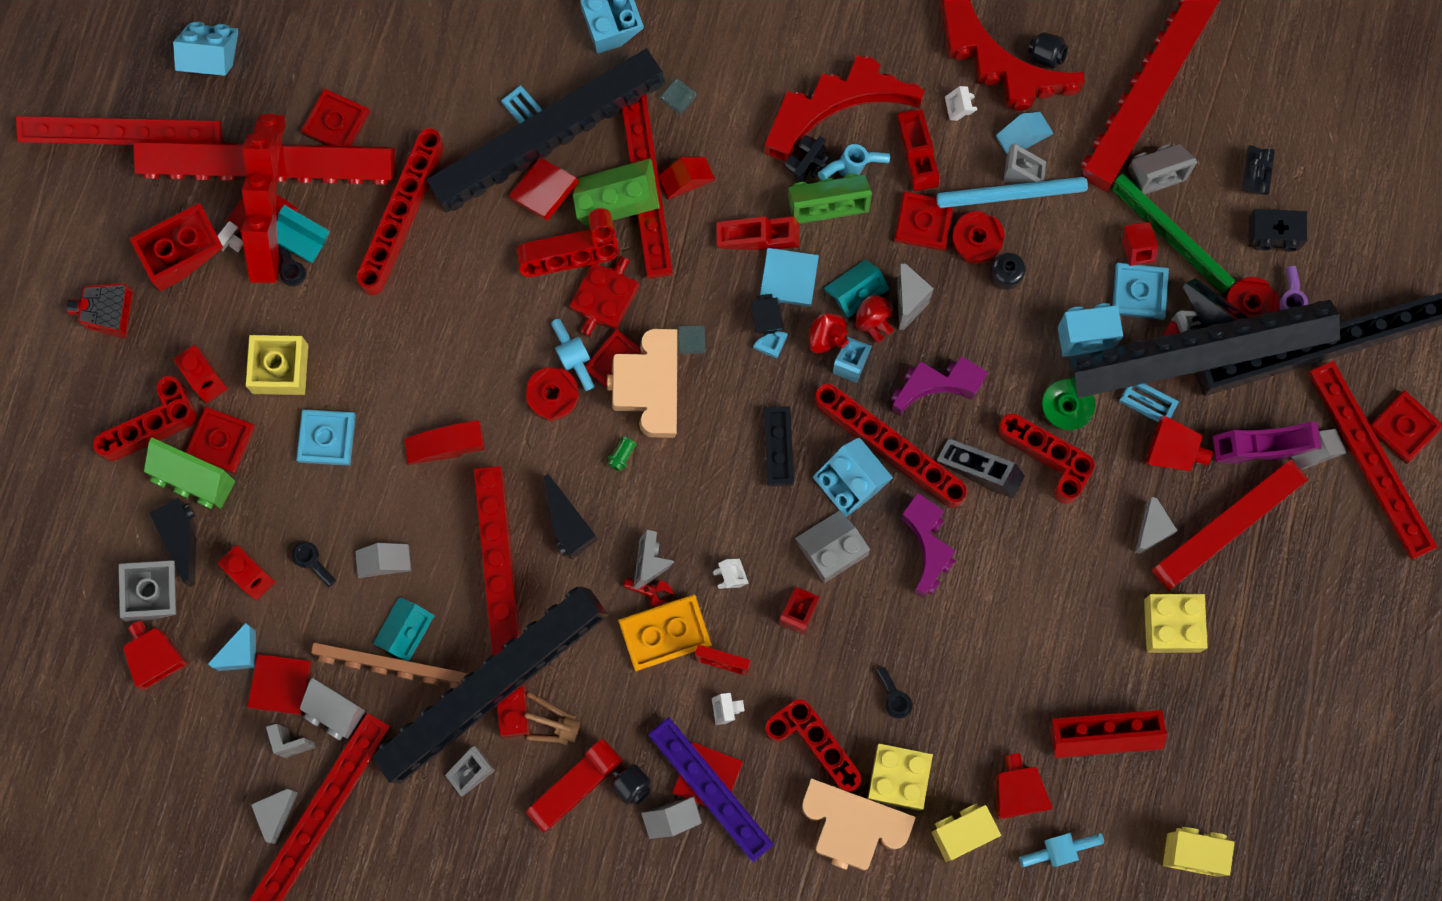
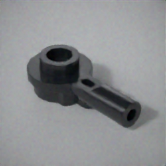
M278 245L279 256L282 261L280 272L282 281L288 286H299L306 279V269L301 263L292 259L288 250Z
M301 542L296 545L292 553L295 564L301 568H311L328 588L336 582V579L318 561L319 550L310 542Z
M886 667L878 669L876 673L888 695L885 705L888 714L896 719L907 717L912 711L913 704L911 698L906 693L896 689Z

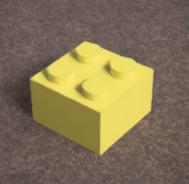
M249 335L246 387L252 394L305 395L308 343L302 336Z
M1150 594L1144 599L1147 653H1201L1208 648L1205 594Z
M878 744L876 746L867 799L917 811L923 810L933 754Z
M976 803L960 811L961 817L956 820L951 815L935 823L937 829L931 833L946 862L1001 836L986 805L979 808Z
M1189 827L1176 828L1175 832L1167 834L1163 861L1164 867L1215 877L1230 876L1235 842L1226 840L1227 835L1213 832L1204 834V836L1198 835V829Z

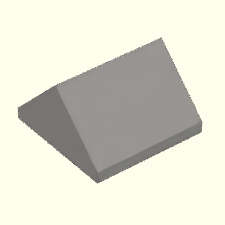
M900 264L897 277L899 330H904L930 302L934 289L907 264Z

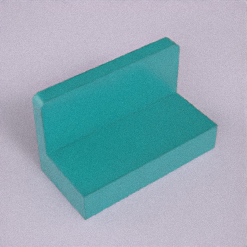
M284 205L277 219L278 245L307 262L313 263L326 243L330 231Z
M863 260L827 285L825 290L835 298L843 315L849 318L858 311L860 304L866 297L871 295L880 296L888 291L889 287L880 269L869 261Z
M400 597L373 644L401 660L409 661L435 615L417 604Z

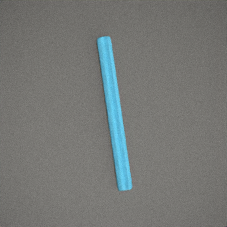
M1085 177L943 192L938 193L936 199L937 205L940 208L1086 192L1088 182Z

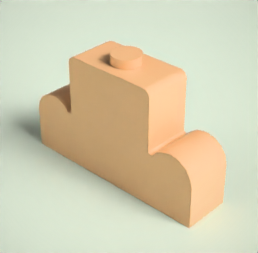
M652 329L647 331L642 337L640 350L643 355L616 354L614 356L612 375H607V390H612V409L614 411H644L639 423L643 434L648 437L675 438L677 434V330Z
M814 779L810 780L802 803L803 813L808 819L813 821L825 819L815 848L816 853L833 859L832 865L847 870L848 865L863 871L867 870L878 839L881 840L884 847L891 850L904 846L908 841L916 818Z

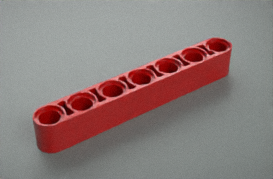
M424 129L418 135L360 266L357 280L363 291L368 295H377L384 289L429 186L426 179L434 175L444 152L443 141L435 129ZM431 140L437 141L433 147L425 146ZM419 163L427 164L424 169H415ZM411 185L417 186L415 191L406 192L407 187ZM406 208L405 214L400 216L395 214L398 209ZM389 231H397L393 238H385ZM387 254L383 261H375L377 255ZM377 277L375 283L371 285L365 284L367 278Z
M824 384L818 388L815 404L819 411L855 438L860 437L867 447L944 505L955 508L963 503L967 495V487L963 481L836 386ZM823 394H831L834 397V401L832 403H824L820 397ZM845 409H850L855 413V417L846 419L842 416L841 412ZM872 425L876 429V433L867 435L863 432L862 427ZM888 440L896 443L897 449L888 451L884 448L883 443ZM913 456L918 460V465L910 467L905 463L904 459ZM934 472L939 476L940 481L931 483L927 480L926 474ZM956 488L960 491L961 497L952 499L948 496L947 490Z
M1292 459L1289 460L1151 571L1168 591L1171 590L1308 481V477Z

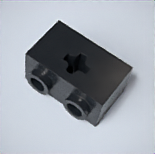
M1254 209L1249 216V247H1257L1258 250L1262 251L1283 248V251L1294 252L1301 249L1307 242V211Z

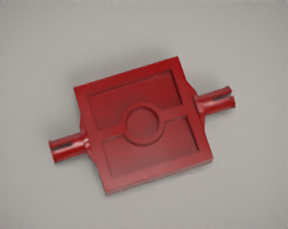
M620 256L614 269L606 268L599 264L591 265L569 306L570 309L582 314L587 319L580 331L584 336L590 337L596 324L606 325L615 330L619 327L640 287L639 282L623 274L630 262L626 257Z

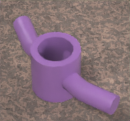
M1296 266L1286 268L1289 291L1279 300L1280 306L1278 311L1289 309L1286 301L1295 303L1297 307L1308 305L1307 296L1300 291Z

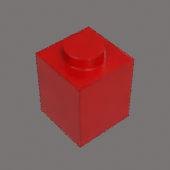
M1150 222L1124 226L1122 244L1129 265L1134 266L1156 262L1158 244Z

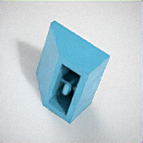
M580 0L582 12L597 54L621 47L644 28L634 0Z
M202 22L188 24L173 42L175 71L225 76L233 66L238 28H230L225 24L208 26Z
M860 437L842 446L813 476L814 480L845 517L852 514L876 495L893 478Z

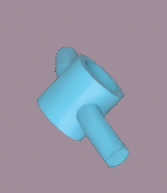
M851 144L847 146L839 160L831 162L820 170L818 176L821 180H825L836 171L843 177L848 174H858L859 176L867 163H889L890 154L867 152L861 145Z
M555 319L551 325L561 342V345L555 347L565 370L575 369L585 391L594 388L595 386L583 364L590 360L581 339L578 336L571 340L561 320Z
M1071 833L1044 840L1047 849L1020 856L1019 861L1022 867L1050 860L1052 867H1057L1079 860L1077 851L1104 844V838L1099 833L1073 841Z

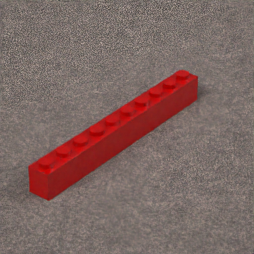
M1220 0L1178 1L1177 4L1181 7L1178 12H1171L1165 23L1169 26L1166 32L1160 31L1153 43L1157 46L1153 53L1148 51L1141 64L1145 66L1142 73H1135L1129 84L1133 88L1129 94L1124 92L1117 104V106L1121 107L1117 114L1112 112L1105 124L1108 127L1105 135L1100 133L1092 146L1096 148L1092 156L1087 154L1080 168L1084 169L1081 177H1085L1087 182L1105 192L1109 191Z
M134 142L135 174H143V178L148 179L159 178V174H169V179H185V175H194L195 180H209L210 176H220V180L224 181L236 180L235 176H245L246 179L247 173L242 149L244 143ZM281 144L277 182H286V178H296V182L308 183L312 182V178H322V183H337V179H347L349 184H362L363 180H373V184L385 185L388 184V180L396 178L395 147Z
M501 466L474 469L492 655H497L501 652L503 645L513 638L517 639L521 635L505 477ZM526 683L497 706L500 736L503 738L531 735L529 719L524 716L525 713H528Z

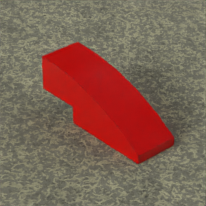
M923 109L897 113L913 191L939 187V172L933 155L934 147Z
M766 216L717 222V247L737 250L799 248L800 223L794 217L768 219Z
M480 420L445 426L404 439L408 465L461 457L460 454L485 450Z

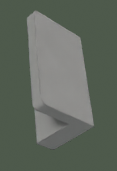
M279 724L266 727L273 753L287 758L316 748L315 742L306 738L292 741L289 729Z

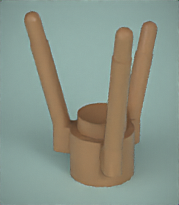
M528 692L526 694L528 698L564 719L559 718V721L556 722L525 713L524 716L527 719L556 728L555 734L559 735H527L526 739L557 742L567 745L568 741L575 743L581 722L575 720L576 716L567 714L542 698Z

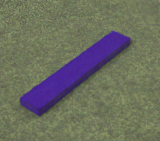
M670 717L648 733L653 742L753 863L774 846L773 842Z

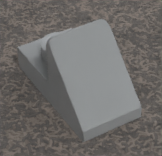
M646 530L640 538L634 580L635 589H640L668 570L674 563L672 560L657 557L659 542L656 541L657 532Z

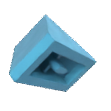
M1041 112L1023 113L1000 131L996 138L1005 153L1008 154L1011 144H1017L1026 149L1053 135V132Z
M847 337L849 343L839 352L834 363L833 374L857 383L872 346Z
M245 623L208 664L218 671L255 668L256 630Z

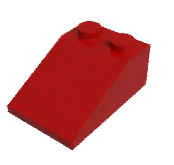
M201 203L130 238L151 282L159 291L184 280L224 248Z

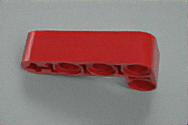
M598 208L590 212L588 216L589 230L521 244L516 250L520 273L525 277H536L615 259L619 254L610 211Z
M166 376L160 379L157 384V393L163 405L97 435L93 442L95 452L108 461H116L147 447L151 437L160 441L192 426L196 421L197 414L184 385L173 376ZM172 386H177L176 392L168 396V389ZM181 409H187L186 415L183 418L177 419V413ZM157 420H162L161 427L153 430V424ZM138 431L136 439L129 441L130 433Z
M1008 414L1001 420L998 427L1000 439L1063 474L1055 487V497L1063 504L1074 502L1094 471L1095 462L1093 458L1084 451L1017 414ZM1010 424L1015 426L1012 432L1007 431ZM1025 430L1026 432L1024 436L1022 437V439H1020L1019 436L1021 435L1022 431ZM1028 437H1037L1041 445L1032 446L1028 442ZM1058 449L1062 451L1064 458L1060 460L1055 459L1051 454V450ZM1075 463H1084L1087 467V472H1078L1075 468ZM1062 485H1071L1074 489V495H1066L1062 490Z
M797 699L767 721L765 733L771 741H784L797 731L838 789L851 793L859 787L861 783L859 771L807 701ZM796 706L804 707L807 711V717L802 720L795 719L792 715L793 708ZM774 722L782 723L785 726V733L781 736L773 735L770 731L771 724ZM810 729H820L823 733V739L819 742L811 741L808 737ZM829 750H834L839 754L840 760L835 765L828 764L824 759V754ZM843 762L847 765L843 768L846 775L850 776L853 774L855 777L852 781L854 784L852 787L849 784L845 786L842 784L844 776L840 771L837 775L833 773L834 770L839 769Z
M604 738L594 744L586 752L585 758L525 812L543 834L551 829L622 764L623 759Z

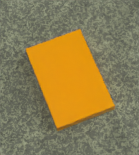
M695 594L618 620L635 671L695 652L698 644L705 647L712 646Z

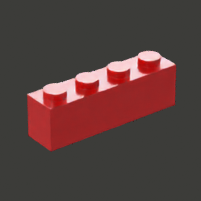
M1163 710L1052 719L1050 735L1054 758L1164 749L1167 731Z

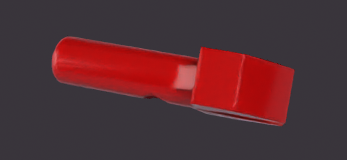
M626 578L624 581V588L649 596L652 601L651 607L653 608L669 603L658 599L655 593L666 592L674 596L670 585L661 580L658 585L649 586L646 584L640 589L634 588L633 579Z

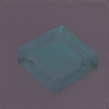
M677 78L661 96V100L681 115L697 97V93Z
M705 326L679 327L680 354L706 353Z

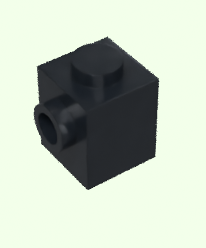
M773 294L757 296V301H751L756 333L764 334L784 330L779 298H773Z

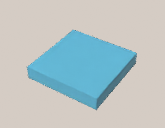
M768 248L760 295L773 294V298H779L780 303L811 307L819 255Z
M1117 263L1115 265L1112 306L1118 305L1120 316L1164 320L1166 317L1169 268L1144 265L1130 266L1125 263Z
M302 409L296 461L298 463L350 466L356 414L353 412Z

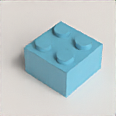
M1108 303L1094 306L1093 309L1084 310L1083 307L1068 309V312H1065L1058 325L1062 356L1088 354L1105 350L1106 348H1115L1123 337L1118 305L1110 306Z

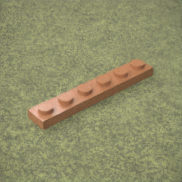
M313 643L311 654L318 657V662L334 665L336 660L345 662L344 667L360 670L361 666L371 667L370 672L386 675L387 671L396 672V677L401 679L413 680V676L424 678L423 683L439 686L440 681L450 683L449 688L452 689L458 687L462 683V678L469 674Z

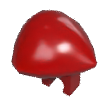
M878 295L866 297L860 304L856 314V329L862 332L868 331L877 343L882 341L884 336H882L880 330H883L887 336L894 331L886 320L894 313L892 303Z
M822 313L816 317L809 332V348L812 352L816 354L826 353L836 346L844 348L849 343V339L845 338L848 332L846 330V321L843 317L833 313Z

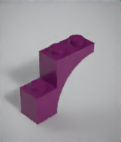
M962 356L957 363L951 362L945 372V375L948 377L920 361L916 368L912 366L906 374L904 380L908 382L904 388L900 389L898 387L890 400L894 403L891 411L901 416L904 410L913 402L935 393H953L973 400L985 381L988 372Z
M1317 422L1268 430H1232L1213 436L1216 462L1238 464L1257 458L1281 460L1321 449Z
M917 493L902 514L901 520L912 529L921 545L923 572L914 593L924 598L926 593L932 595L940 584L937 578L943 571L947 574L956 561L952 558L956 551L930 533L932 531L936 534L944 523V520L941 519L944 510Z

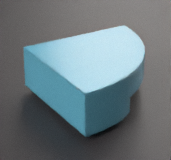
M785 332L767 334L756 341L753 349L777 359L788 334Z

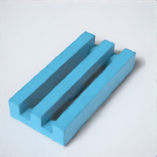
M521 85L501 100L502 104L519 124L524 122L525 119L512 106L511 100L528 119L533 114L518 99L517 95L520 94L536 113L542 111L541 107Z
M1146 384L1126 387L1119 400L1120 403L1157 422L1160 416L1163 415L1128 398V396L1158 410L1171 418L1179 401ZM1132 387H1135L1140 391L1170 405V408L1168 409L1156 403L1155 401L1131 390Z

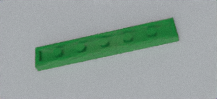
M1122 173L1115 180L1112 190L1143 220L1150 222L1151 227L1221 294L1226 293L1236 280Z

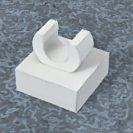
M959 86L945 96L950 120L958 121L965 115H971L977 110V107H972L971 100L975 96L969 93L968 87Z
M230 221L218 235L224 247L221 251L224 252L229 245L239 253L244 246L243 241L236 236L239 233L238 227Z
M726 559L718 563L720 568L713 572L714 575L722 574L724 582L718 585L719 589L740 588L749 584L740 559Z
M731 693L720 694L712 698L716 725L734 721V714L745 711L743 700L732 702Z

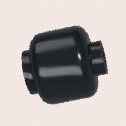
M1042 32L1036 39L1033 38L1031 40L1028 53L1031 54L1034 64L1053 69L1059 64L1062 65L1068 53V45L1065 44L1063 37Z
M1015 253L999 255L991 267L990 277L996 287L1003 290L1015 289L1020 285L1025 276V263Z
M622 764L611 775L614 778L611 783V790L627 805L633 803L635 805L640 804L651 792L649 788L651 779L636 764H631L627 767Z

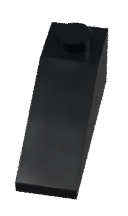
M1196 278L1186 282L1183 286L1205 327L1232 322L1241 318H1250Z
M949 438L936 460L939 464L983 487L1012 499L1025 477L1015 462Z
M546 474L544 480L554 535L558 540L554 545L563 556L568 554L571 559H574L598 540L551 476Z
M177 498L149 514L172 560L175 561V566L183 582L191 587L195 585L196 524L193 518L196 514L189 503L185 504Z

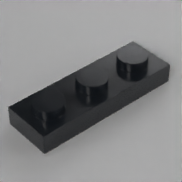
M790 406L764 407L768 487L794 486Z

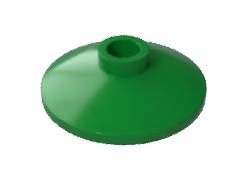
M1062 379L1048 387L1043 396L1042 408L1045 417L1052 425L1062 430L1072 431L1084 427L1091 420L1095 412V398L1093 395L1077 398L1071 384V379ZM1069 403L1072 406V410H1064L1063 404Z

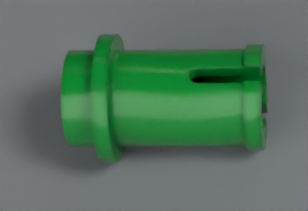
M623 436L612 456H608L607 459L609 461L607 465L621 472L622 468H626L627 465L625 463L637 444Z

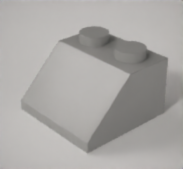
M1179 144L1173 147L1165 145L1157 149L1155 153L1149 155L1141 153L1135 156L1127 170L1133 184L1146 195L1186 181L1197 161L1182 145Z
M840 510L795 538L823 583L864 559L870 552L868 545L856 527Z
M175 561L119 564L120 618L125 622L145 621L176 615Z
M313 678L309 682L300 706V710L306 713L304 719L316 726L320 722L329 727L327 733L338 740H341L342 737L350 740L368 713Z

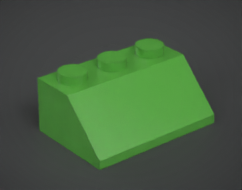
M651 159L580 177L573 193L577 219L587 227H590L588 220L590 212L598 208L609 210L612 220L660 208Z
M848 174L842 179H820L818 183L812 184L799 182L792 187H788L791 215L800 224L868 213L870 209L872 192L865 175Z
M151 437L144 472L151 477L150 482L162 488L166 484L174 487L173 492L188 499L189 495L198 498L196 503L208 509H212L213 506L221 509L235 480L223 469Z

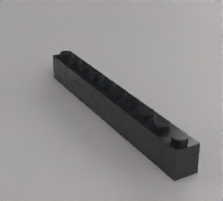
M646 48L426 180L446 212L458 210L467 200L483 195L489 187L494 184L503 183L508 179L509 175L516 171L525 170L530 166L531 162L548 156L559 145L570 143L576 135L583 131L592 130L601 120L612 118L621 108L626 105H633L646 93H652L660 89L662 84L665 83L663 72Z
M1442 292L1341 322L1339 341L1195 372L1203 395L1205 397L1441 326Z
M1331 300L1318 301L1313 304L1291 307L1272 313L1268 312L1259 316L1241 318L1223 324H1213L1205 328L1187 330L1182 333L1160 336L1142 342H1133L1115 348H1106L1105 350L1088 354L1083 353L1069 358L1071 384L1077 398L1339 341L1340 314Z
M582 586L571 589L565 595L566 599L560 604H554L544 612L545 616L539 621L528 624L523 630L524 633L517 639L513 638L503 645L501 652L485 659L482 662V667L476 672H471L464 676L461 680L462 683L458 687L442 694L441 700L436 705L425 708L420 713V718L415 722L404 725L399 730L400 734L394 739L383 742L379 746V751L372 757L388 782L403 783L609 616L592 590Z

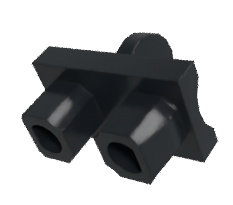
M804 135L801 139L798 150L805 153L806 156L801 160L792 154L785 162V169L794 175V182H804L809 173L812 178L816 179L818 172L827 166L826 163L830 158L825 154L822 156L826 150L824 146L826 139L819 136L816 140L807 135Z
M1251 145L1248 146L1242 191L1256 195L1269 194L1275 149H1261Z

